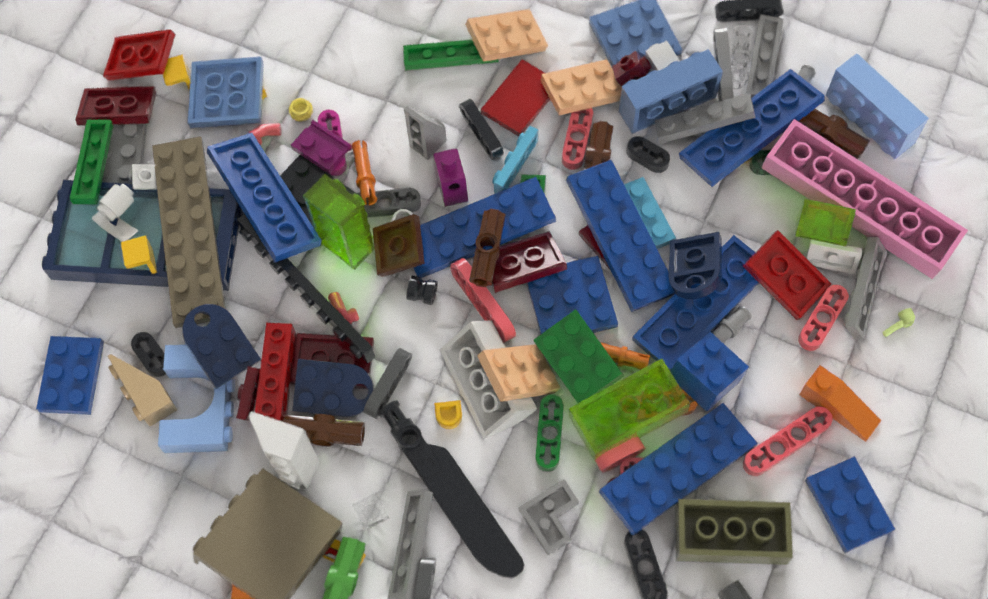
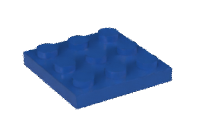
M598 256L566 263L567 270L526 283L540 334L575 309L593 333L618 328L617 317Z

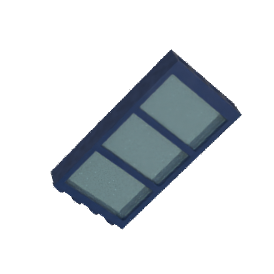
M63 180L62 187L57 192V209L52 214V232L47 237V254L42 259V269L51 280L169 287L157 190H134L132 184L102 182L97 205L72 204L70 194L74 180ZM114 184L118 186L124 184L134 193L132 195L134 202L120 216V219L138 230L128 240L147 236L153 248L157 273L152 274L147 264L127 269L124 265L122 241L109 234L92 220V217L99 212L96 209L100 205L99 201ZM209 188L222 285L224 291H229L239 231L237 219L241 217L242 209L230 189ZM115 218L112 222L110 221L111 224L117 226V218Z

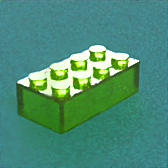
M324 174L303 197L313 227L321 238V244L355 270L375 250L372 240L373 236L371 235L367 219L368 214L364 207L365 202L357 194L353 193L351 195L346 191L345 186L338 179L334 178L332 180Z
M660 359L570 407L569 418L595 461L600 455L634 437L641 438L688 412L690 402L663 359Z

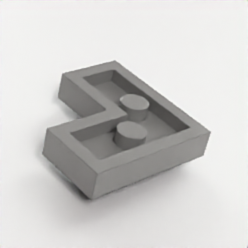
M562 480L519 507V512L548 556L571 542V537L558 517L579 505V501L565 480Z

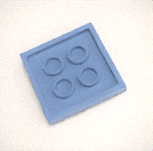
M637 0L589 17V23L611 67L617 64L622 57L630 55L634 51L642 58L645 56L646 50L652 45L661 44L665 41L669 43L676 56L682 54V48L656 0Z
M262 57L192 62L188 125L190 128L261 123L264 64Z

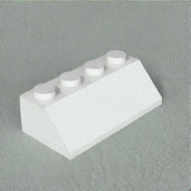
M492 320L471 321L439 349L483 439L521 423L537 410L531 397L500 402L477 357L483 350L506 348Z
M251 412L249 415L250 421L262 449L269 459V463L273 465L274 471L278 473L279 478L296 491L299 488L308 490L319 459L304 429Z

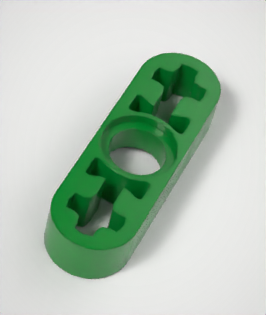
M553 394L547 395L541 400L535 462L537 467L544 472L555 470L559 465L564 404L559 396ZM553 402L555 407L559 409L554 410L553 420H548L549 409L544 407H548ZM546 427H553L557 431V436L553 439H546L542 435V430ZM546 446H551L550 456L555 458V460H550V464H544V459H540V457L545 456Z

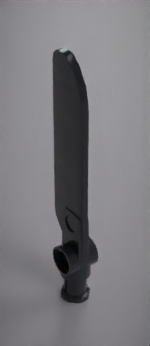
M398 400L384 406L378 412L381 418L384 417L391 427L390 433L398 443L399 449L405 454L428 490L433 492L434 499L477 562L488 571L501 577L515 578L521 574L524 568L522 557L450 452L444 447L427 444L420 429L410 418H406L399 408L400 403ZM406 435H414L417 440L413 444H406L403 442V438Z

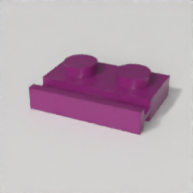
M314 120L291 144L292 150L328 174H331L345 158V154L352 150L350 143Z

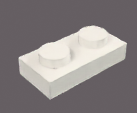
M811 238L806 258L815 267L856 274L862 256V248Z

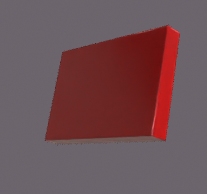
M171 29L115 37L103 77L110 81L164 74L176 34Z
M521 59L481 108V114L519 137L550 100L541 83V75L545 74V72Z
M779 230L775 231L743 265L796 320L801 319L827 288L832 285Z

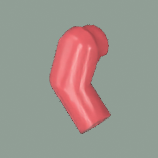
M338 292L329 294V302L351 325L352 322L359 320L355 308L346 310Z

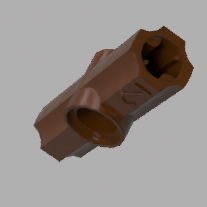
M817 109L812 110L798 121L856 159L861 157L870 142L867 138L849 129L846 121L837 115L829 117Z
M599 121L593 123L590 144L586 150L585 169L607 162L611 158L612 149H610L613 126L608 122Z
M497 209L484 211L479 236L476 239V250L469 281L480 287L492 286L496 261L500 255L499 247L506 215ZM485 246H492V247H493V248L490 249V250H484V249H482V248L485 247Z
M316 414L314 417L285 415L283 419L284 423L304 429L309 441L314 445L324 447L333 446V444L362 446L364 442L365 423L361 421L339 420L327 414Z

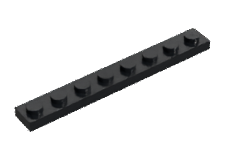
M245 214L238 218L241 236L247 242L252 241L255 244L254 249L262 258L267 257L271 261L269 262L271 268L278 275L282 273L286 277L284 280L293 291L297 289L302 294L300 297L309 308L314 306L318 311L316 312L317 316L325 325L327 323L331 324L334 328L332 330L341 342L346 340L350 346L348 348L357 359L362 357L367 364L375 358L372 346L288 258L274 262Z

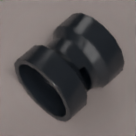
M412 275L407 288V300H422L424 304L433 305L438 281L431 279L424 281L421 277Z

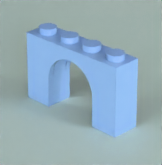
M165 345L163 370L170 379L203 378L210 381L186 345ZM233 378L217 389L214 388L213 401L203 414L191 419L160 420L158 438L160 449L164 453L228 451V442H232L233 438L232 427L229 426V417L234 415L233 401H230L231 392L235 391V379Z

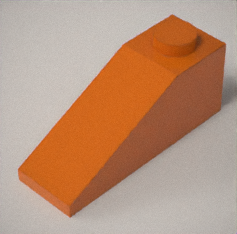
M821 365L806 382L799 394L815 407L828 409L832 419L865 442L881 422V419L840 378Z

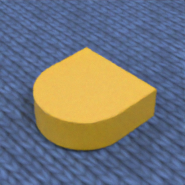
M460 400L434 403L436 420L439 426L444 429H454L461 423L462 410Z

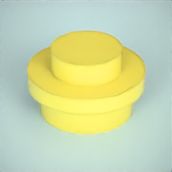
M304 98L294 99L289 106L291 118L296 121L309 119L313 114L312 104Z

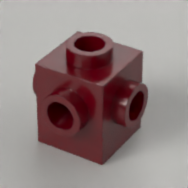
M634 51L630 55L622 57L617 64L612 66L615 80L622 87L630 80H637L646 76L650 69H652V65L645 56L641 58Z

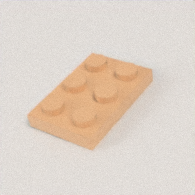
M530 9L468 18L465 24L483 62L543 52L548 47Z
M607 59L541 75V83L559 116L620 101L622 87L615 80L613 69Z
M536 344L483 350L477 356L500 402L554 394L561 388L555 374Z

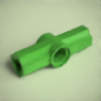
M350 537L342 538L334 565L330 566L324 584V589L326 590L323 599H349V596L353 595L359 576L357 571L365 551L366 544Z

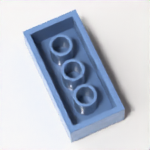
M709 49L701 53L695 52L687 59L680 62L674 61L661 70H653L640 79H633L625 83L621 89L619 113L631 133L634 134L654 125L657 119L682 113L716 98L723 71Z

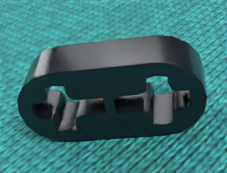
M641 136L632 137L628 141L627 155L631 160L655 173H662L667 170L670 155L665 149ZM638 146L642 147V150L639 149L637 152L634 151V148H637ZM662 158V162L660 161L658 164L654 162L655 159Z
M147 332L137 333L131 340L133 351L152 376H164L166 374L163 370L165 353L152 335ZM142 341H145L150 348L148 352H145L141 347L140 343ZM153 357H156L162 365L160 368L157 369L151 360Z

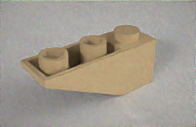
M108 355L112 363L108 368L116 380L120 378L124 384L120 389L127 400L132 399L136 405L132 410L139 421L145 420L149 426H152L177 411L176 406L160 381L114 355Z

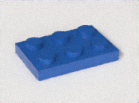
M50 336L36 410L41 413L91 415L104 341L101 338Z
M855 456L806 478L805 481L844 553L850 552L895 530L893 523Z

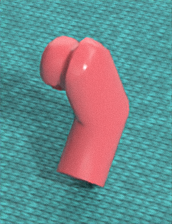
M261 124L249 133H253L261 145V137L281 136V125Z

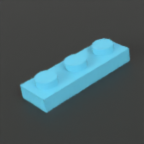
M529 126L525 133L522 132L516 142L517 147L513 152L510 151L507 154L503 169L501 171L498 170L493 177L494 194L511 186L538 143V129Z
M644 177L624 184L656 248H662L669 245L671 240H676Z

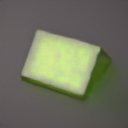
M804 199L796 219L795 236L846 247L856 209Z

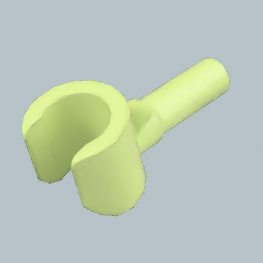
M911 308L900 311L898 313L900 321L884 330L882 334L887 337L902 327L912 326L915 315Z

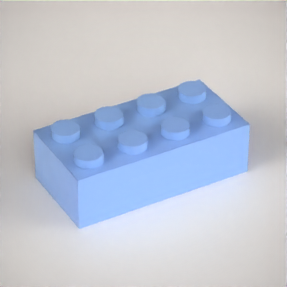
M857 53L835 70L826 96L833 105L838 106L850 121L855 122L867 137L872 138L886 154H889L894 159L898 158L916 143L929 119Z

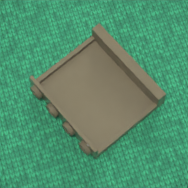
M262 468L257 475L253 474L248 479L241 495L236 494L228 505L229 509L224 516L219 515L214 520L209 534L205 538H199L192 549L194 551L193 560L196 564L202 562L253 599H291L339 536L343 522Z

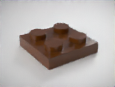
M412 214L372 228L378 276L385 277L425 264L419 216Z

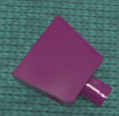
M458 149L434 153V169L444 206L469 202L466 178ZM456 183V189L451 190L448 188L451 184Z

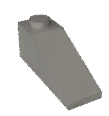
M407 106L404 109L409 145L428 160L447 141L446 128L441 121L433 120L428 115Z

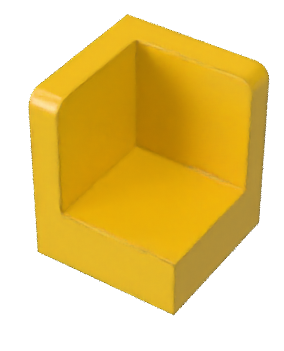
M183 55L168 58L163 74L166 86L185 82L190 91L191 77Z
M146 235L121 242L124 265L127 269L147 264L152 274L157 273L153 248Z

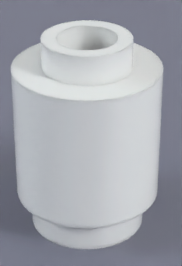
M114 184L99 201L100 205L96 209L112 222L115 218L119 219L134 202L132 197L134 193L124 184L120 186Z

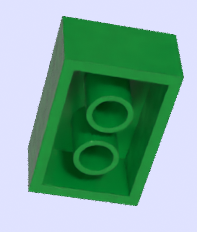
M576 309L533 340L580 406H584L624 377L622 371Z

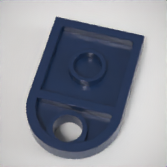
M720 232L671 240L669 282L674 293L684 299H699L712 293L719 286L722 279V238ZM694 284H700L696 288H690Z
M204 304L194 308L186 316L182 329L184 342L215 389L246 371L248 366L252 367L261 361V358L233 316L225 308L215 304ZM198 314H206L210 318L209 324L204 327L198 326L194 321Z
M298 359L292 411L344 417L358 415L364 412L365 405L374 390V382L369 373L357 365ZM358 384H364L368 389V394L364 399H358L354 395V388Z

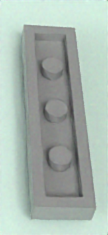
M760 15L746 89V94L750 93L751 98L773 82L783 18Z
M748 93L655 120L657 138L659 143L663 144L755 118L751 95Z
M868 237L866 247L862 249L861 267L856 272L857 282L855 290L851 292L850 296L851 306L849 313L845 315L844 319L845 327L854 339H864L886 252L878 237Z
M424 489L407 492L388 599H414L433 496L431 491Z

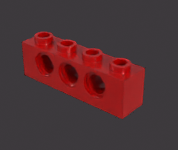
M266 323L254 412L283 422L285 415L288 413L290 380L297 336L293 324Z

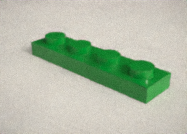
M472 39L403 45L405 71L499 62V59L483 62Z
M87 120L70 194L72 204H98L113 131L111 120Z

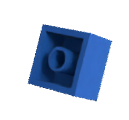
M709 332L677 359L668 376L707 412L741 381L749 366L713 333Z

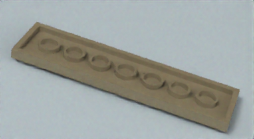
M201 136L152 145L172 320L175 328L183 327L184 320L189 312L200 305L215 304L225 308L204 144ZM201 313L194 318L196 324L210 322V318L206 314Z

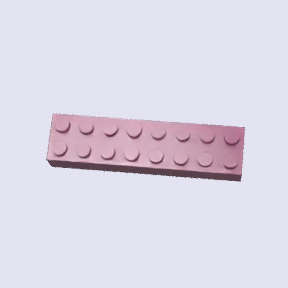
M795 119L769 152L762 165V169L867 237H878L885 249L931 279L942 270L968 231Z

